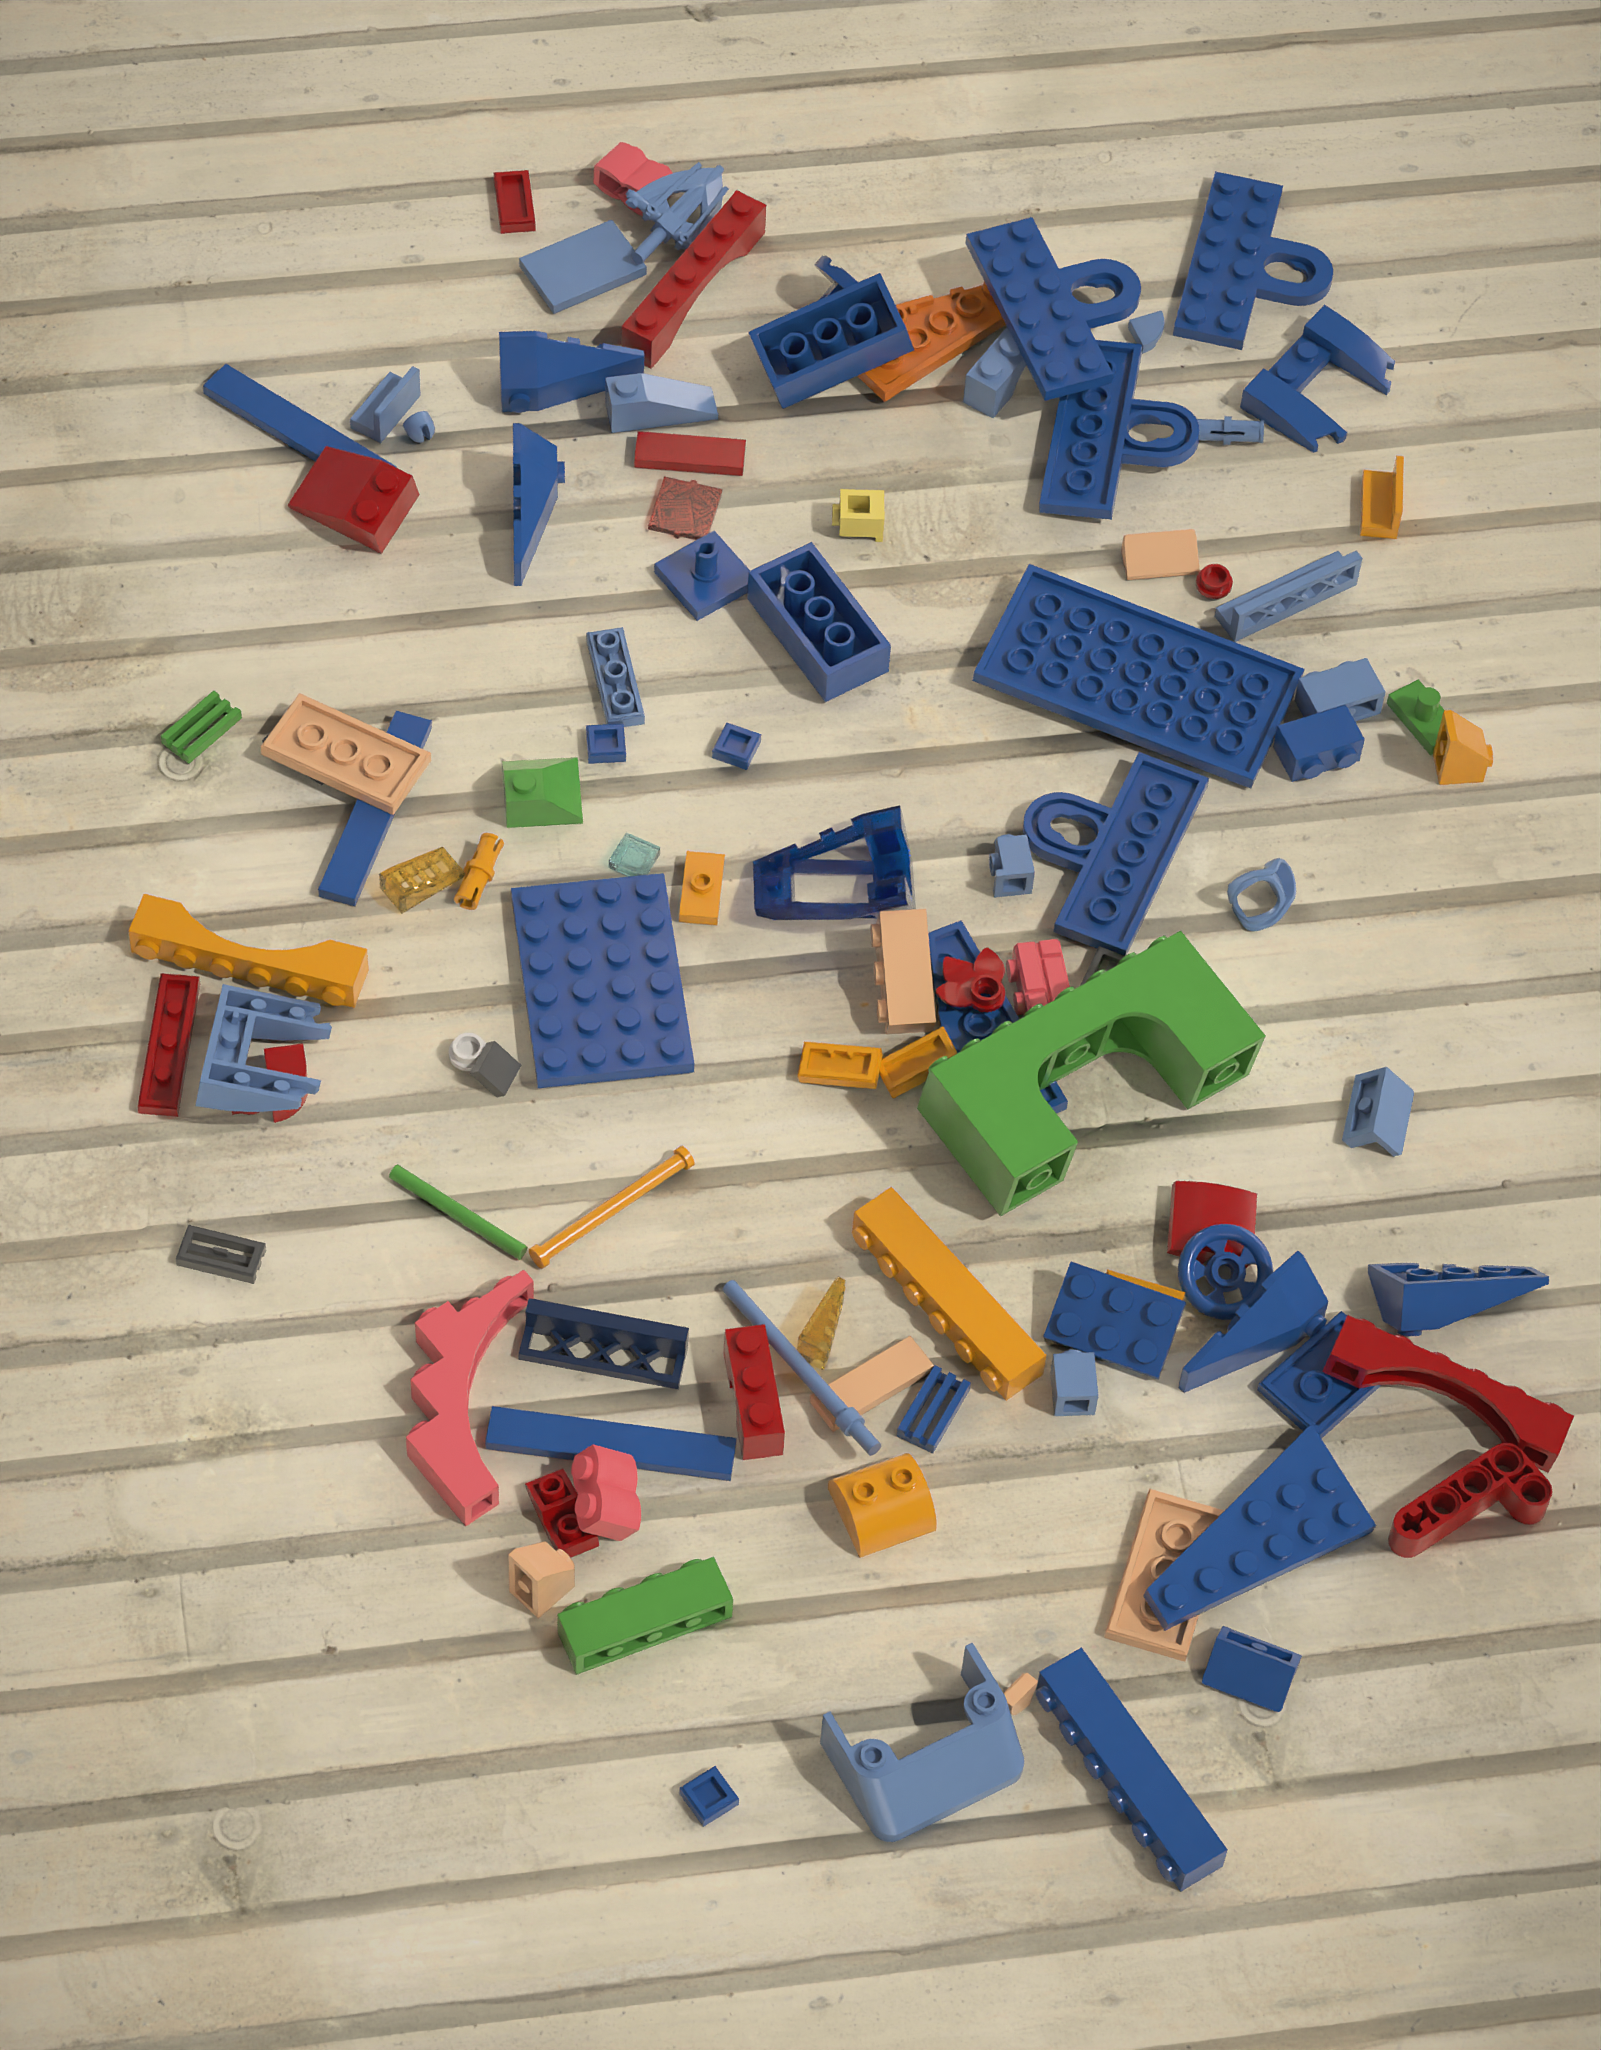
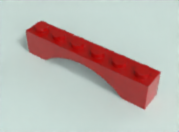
M736 190L624 322L621 328V347L643 350L644 366L652 369L670 348L687 313L707 284L728 263L738 257L746 256L765 234L767 205Z
M1347 1315L1322 1371L1359 1389L1376 1385H1406L1424 1388L1447 1396L1467 1407L1482 1419L1502 1443H1511L1518 1446L1538 1469L1549 1473L1561 1451L1574 1415L1565 1412L1557 1404L1540 1401L1527 1395L1519 1387L1504 1385L1489 1378L1487 1374L1478 1369L1466 1368L1451 1361L1449 1357L1442 1353L1430 1352L1413 1344L1410 1339L1404 1336L1392 1335L1376 1328L1372 1322L1366 1319H1356L1350 1315Z

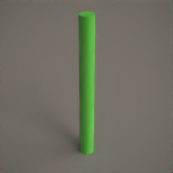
M395 1165L391 1170L389 1178L518 1260L522 1259L528 1246L400 1165Z

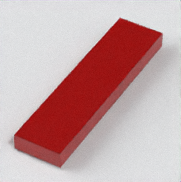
M160 974L138 1101L139 1114L178 1117L200 990V976Z

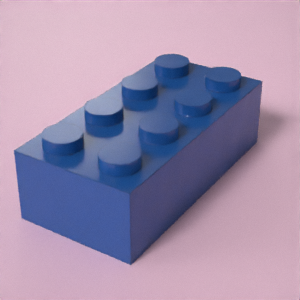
M881 273L749 331L753 345L782 409L914 351L908 331Z
M812 542L748 571L747 599L825 702L889 672L891 644Z

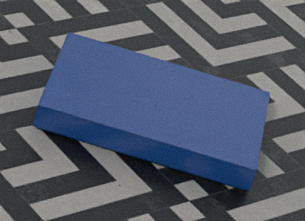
M1342 1311L1258 1384L1257 1391L1302 1431L1312 1423L1321 1439L1381 1386L1376 1385L1359 1389L1322 1372L1347 1317Z

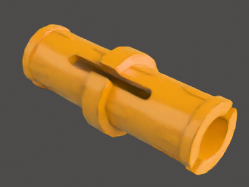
M492 833L481 834L472 859L468 860L464 866L463 871L465 875L454 897L456 904L460 903L463 898L460 904L462 908L475 910L488 881L491 882L494 877L495 871L493 867L504 846L502 839H499L497 844H495L498 839L497 835Z

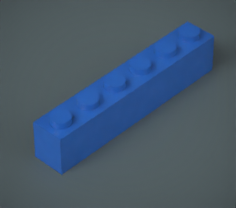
M1079 1648L1039 1671L1035 1693L1040 1705L1046 1712H1053L1060 1722L1059 1728L1068 1744L1078 1747L1084 1756V1765L1089 1774L1096 1780L1100 1778L1108 1789L1107 1795L1114 1809L1118 1813L1124 1812L1133 1824L1132 1831L1139 1844L1144 1848L1148 1846L1157 1858V1867L1165 1880L1168 1882L1173 1881L1180 1892L1223 1867L1228 1849L1083 1648Z

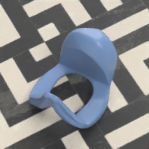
M1276 858L1268 861L1264 865V869L1249 871L1228 884L1227 895L1229 902L1232 904L1233 912L1243 927L1249 931H1260L1269 928L1284 916L1296 896V882L1293 871L1285 860ZM1258 881L1268 882L1277 897V903L1265 913L1246 917L1238 904L1237 896Z

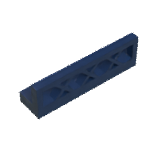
M529 1298L525 1311L526 1326L519 1350V1360L679 1390L688 1351V1327ZM534 1333L551 1336L556 1343V1346L547 1351L530 1349ZM579 1342L591 1344L597 1353L586 1359L577 1358L569 1348ZM620 1349L627 1350L633 1354L636 1361L627 1366L615 1365L609 1356ZM659 1357L676 1360L673 1375L655 1372L649 1363Z

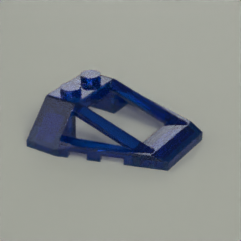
M898 805L863 813L851 819V826L834 832L832 827L819 832V840L801 848H798L796 843L753 861L754 909L756 915L772 920L877 919L880 911L916 909L913 862L901 806ZM865 838L872 860L809 858ZM794 873L873 875V882L867 883L868 903L795 901Z

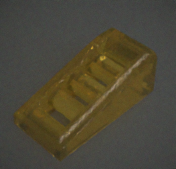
M440 847L379 873L380 889L403 914L464 878L465 873L446 849ZM442 861L450 871L443 873L436 863ZM429 868L435 877L430 878L425 870ZM418 875L422 882L417 883L413 877ZM406 882L410 887L404 888L402 884Z
M839 1276L835 1278L798 1337L797 1351L809 1364L821 1370H824L828 1364L844 1303L846 1280Z

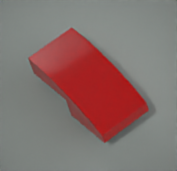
M563 1468L525 1483L535 1511L555 1550L561 1549L572 1558L599 1547L598 1535L583 1532L579 1528L575 1513V1502L578 1493Z

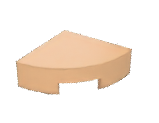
M1027 1672L1023 1673L1004 1692L1012 1715H1017L1028 1707L1034 1695L1038 1680Z

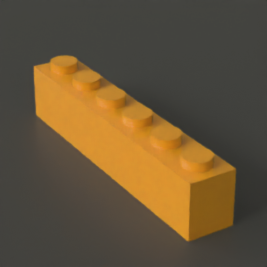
M892 1187L854 1212L852 1235L858 1246L863 1250L868 1249L875 1256L882 1272L889 1278H895L903 1287V1292L909 1302L914 1306L919 1305L926 1312L933 1328L939 1334H946L954 1343L955 1350L960 1358L966 1363L971 1362L977 1368L984 1384L991 1391L995 1392L997 1390L1007 1401L1044 1374L1047 1355Z

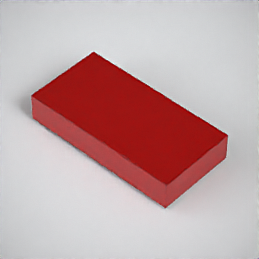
M529 171L493 172L500 233L536 231Z

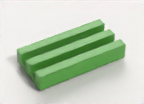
M213 690L161 735V742L190 764L242 719L241 710L237 707L232 708L228 700H221L219 694ZM222 714L225 715L220 721H218L213 727H211L206 733H204L211 723H213ZM200 735H202V736H201L199 739H197L192 745H190L186 750L183 748V747H185L190 741H192L196 736L199 737Z

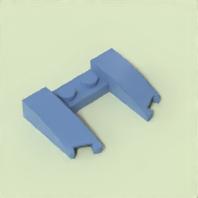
M223 984L195 1106L242 1112L291 1110L301 1107V1098L306 1094L315 1095L319 1091L321 1080L246 1065L251 1038L269 1040L329 1039L332 1029L330 1023L318 1024L313 1019L314 1016L320 1014V1004Z

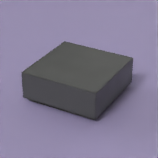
M496 1041L486 1043L470 1074L498 1098L506 1095L522 1065Z

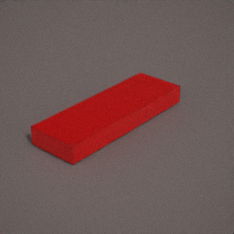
M638 431L634 467L743 476L746 440Z

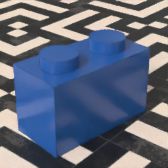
M1346 705L1278 725L1273 748L1291 782L1303 778L1312 779L1319 776L1322 772L1335 768L1352 766L1360 761L1365 738Z

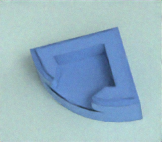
M1162 311L1129 320L1128 329L1135 342L1142 344V354L1152 350L1162 336L1164 330Z

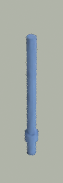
M735 1280L727 1282L723 1287V1292L753 1326L765 1324L768 1343L836 1418L835 1424L846 1436H852L869 1456L876 1454L881 1448V1443L864 1426L865 1419L854 1407L848 1408Z

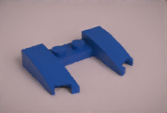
M1324 304L1304 325L1303 335L1269 371L1263 368L1243 389L1240 408L1260 421L1264 420L1265 424L1314 453L1318 451L1316 439L1330 435L1339 444L1345 441L1348 432L1316 404L1302 395L1301 392L1329 362H1332L1387 395L1390 392L1391 381L1385 379L1386 368L1393 370L1395 361L1367 334Z

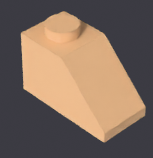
M546 1541L516 1548L508 1554L509 1592L538 1619L575 1587L574 1562L567 1553L561 1549L554 1550Z

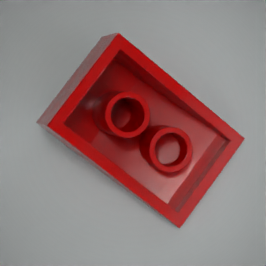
M325 446L288 503V507L382 554L420 494L412 475L382 460Z

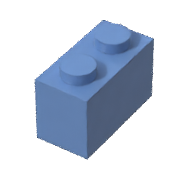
M1364 658L1354 662L1346 661L1337 667L1325 671L1310 672L1304 677L1299 678L1294 701L1303 717L1346 705L1356 722L1381 714L1386 691L1368 659Z

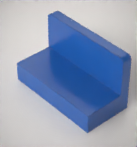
M1222 1626L1214 1643L1202 1683L1270 1710L1280 1712L1284 1706L1302 1655Z

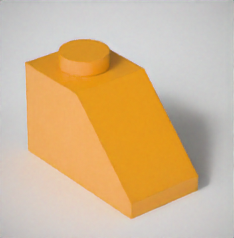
M1444 710L1433 752L1439 785L1484 782L1487 767H1492L1493 765L1492 746L1490 744L1486 745L1483 730L1452 710Z

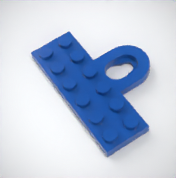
M1215 171L1178 309L1173 336L1242 350L1255 298L1293 306H1306L1322 300L1328 294L1333 279V266L1330 259L1321 250L1311 245L1271 237L1283 185ZM1283 262L1290 265L1294 270L1304 273L1307 280L1303 283H1294L1276 279L1266 273L1264 267L1270 263Z
M1033 217L966 234L965 244L1044 401L1111 384L1113 373L1090 329L1121 321L1134 313L1139 305L1141 283L1137 274L1129 266L1112 259H1094L1058 268ZM1083 286L1106 287L1111 289L1115 296L1103 302L1086 304L1078 301L1072 295V292Z
M1096 340L1113 373L1112 383L1059 398L1039 502L1040 513L1112 520L1122 464L1170 467L1185 462L1197 450L1199 445V424L1191 411L1175 403L1134 399L1142 356V344ZM1139 424L1166 425L1174 431L1170 437L1157 438L1150 442L1137 441L1129 435V430Z
M1139 752L1112 808L1066 792L1049 793L1034 800L1026 810L1023 822V835L1028 837L1030 850L1046 861L1079 873L1054 924L1053 932L1097 949L1100 946L1126 956L1208 787L1209 778ZM1058 817L1072 819L1092 828L1097 838L1088 845H1073L1066 841L1061 833L1053 830L1050 823Z

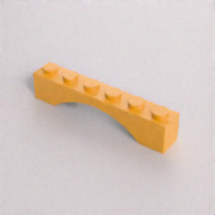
M143 894L128 931L131 952L138 954L142 958L149 960L160 959L175 963L181 968H196L212 972L221 978L232 977L248 981L257 987L268 986L285 990L294 996H309L324 1000L326 1003L334 1006L345 1005L355 1008L369 971L366 948L334 940H327L312 946L290 950H266L247 947L226 940L206 929L189 914L180 902Z

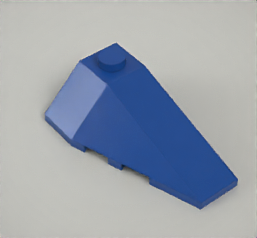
M513 423L514 586H522L558 499V483H565V461H557V446L520 423Z
M1296 1251L1261 1284V1287L1265 1290L1259 1295L1256 1302L1251 1307L1243 1303L1235 1312L1236 1316L1227 1327L1228 1332L1226 1334L1221 1331L1216 1332L1182 1368L1178 1387L1184 1393L1296 1346L1307 1335L1311 1338L1325 1326L1327 1319L1324 1317L1329 1301L1303 1254Z
M1418 1263L1368 1264V1275L1382 1320L1398 1329L1397 1333L1404 1336L1422 1335V1330L1440 1329L1549 1284L1548 1275L1526 1266L1482 1265L1479 1266L1478 1273H1475L1473 1269L1456 1267V1264H1442V1272L1419 1268Z

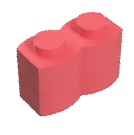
M620 142L594 166L593 183L608 196L621 200L630 210L643 216V212L638 207L633 209L625 203L628 200L625 194L629 189L637 192L647 184L672 174V171L664 164L647 159L643 151L638 147Z
M591 1445L575 1455L571 1474L575 1489L578 1492L575 1502V1513L580 1530L617 1541H622L637 1532L641 1523V1506L639 1498L635 1493L637 1487V1466L633 1456L597 1445Z

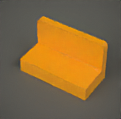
M1396 456L1393 472L1363 471L1360 536L1397 539L1403 512L1404 456Z

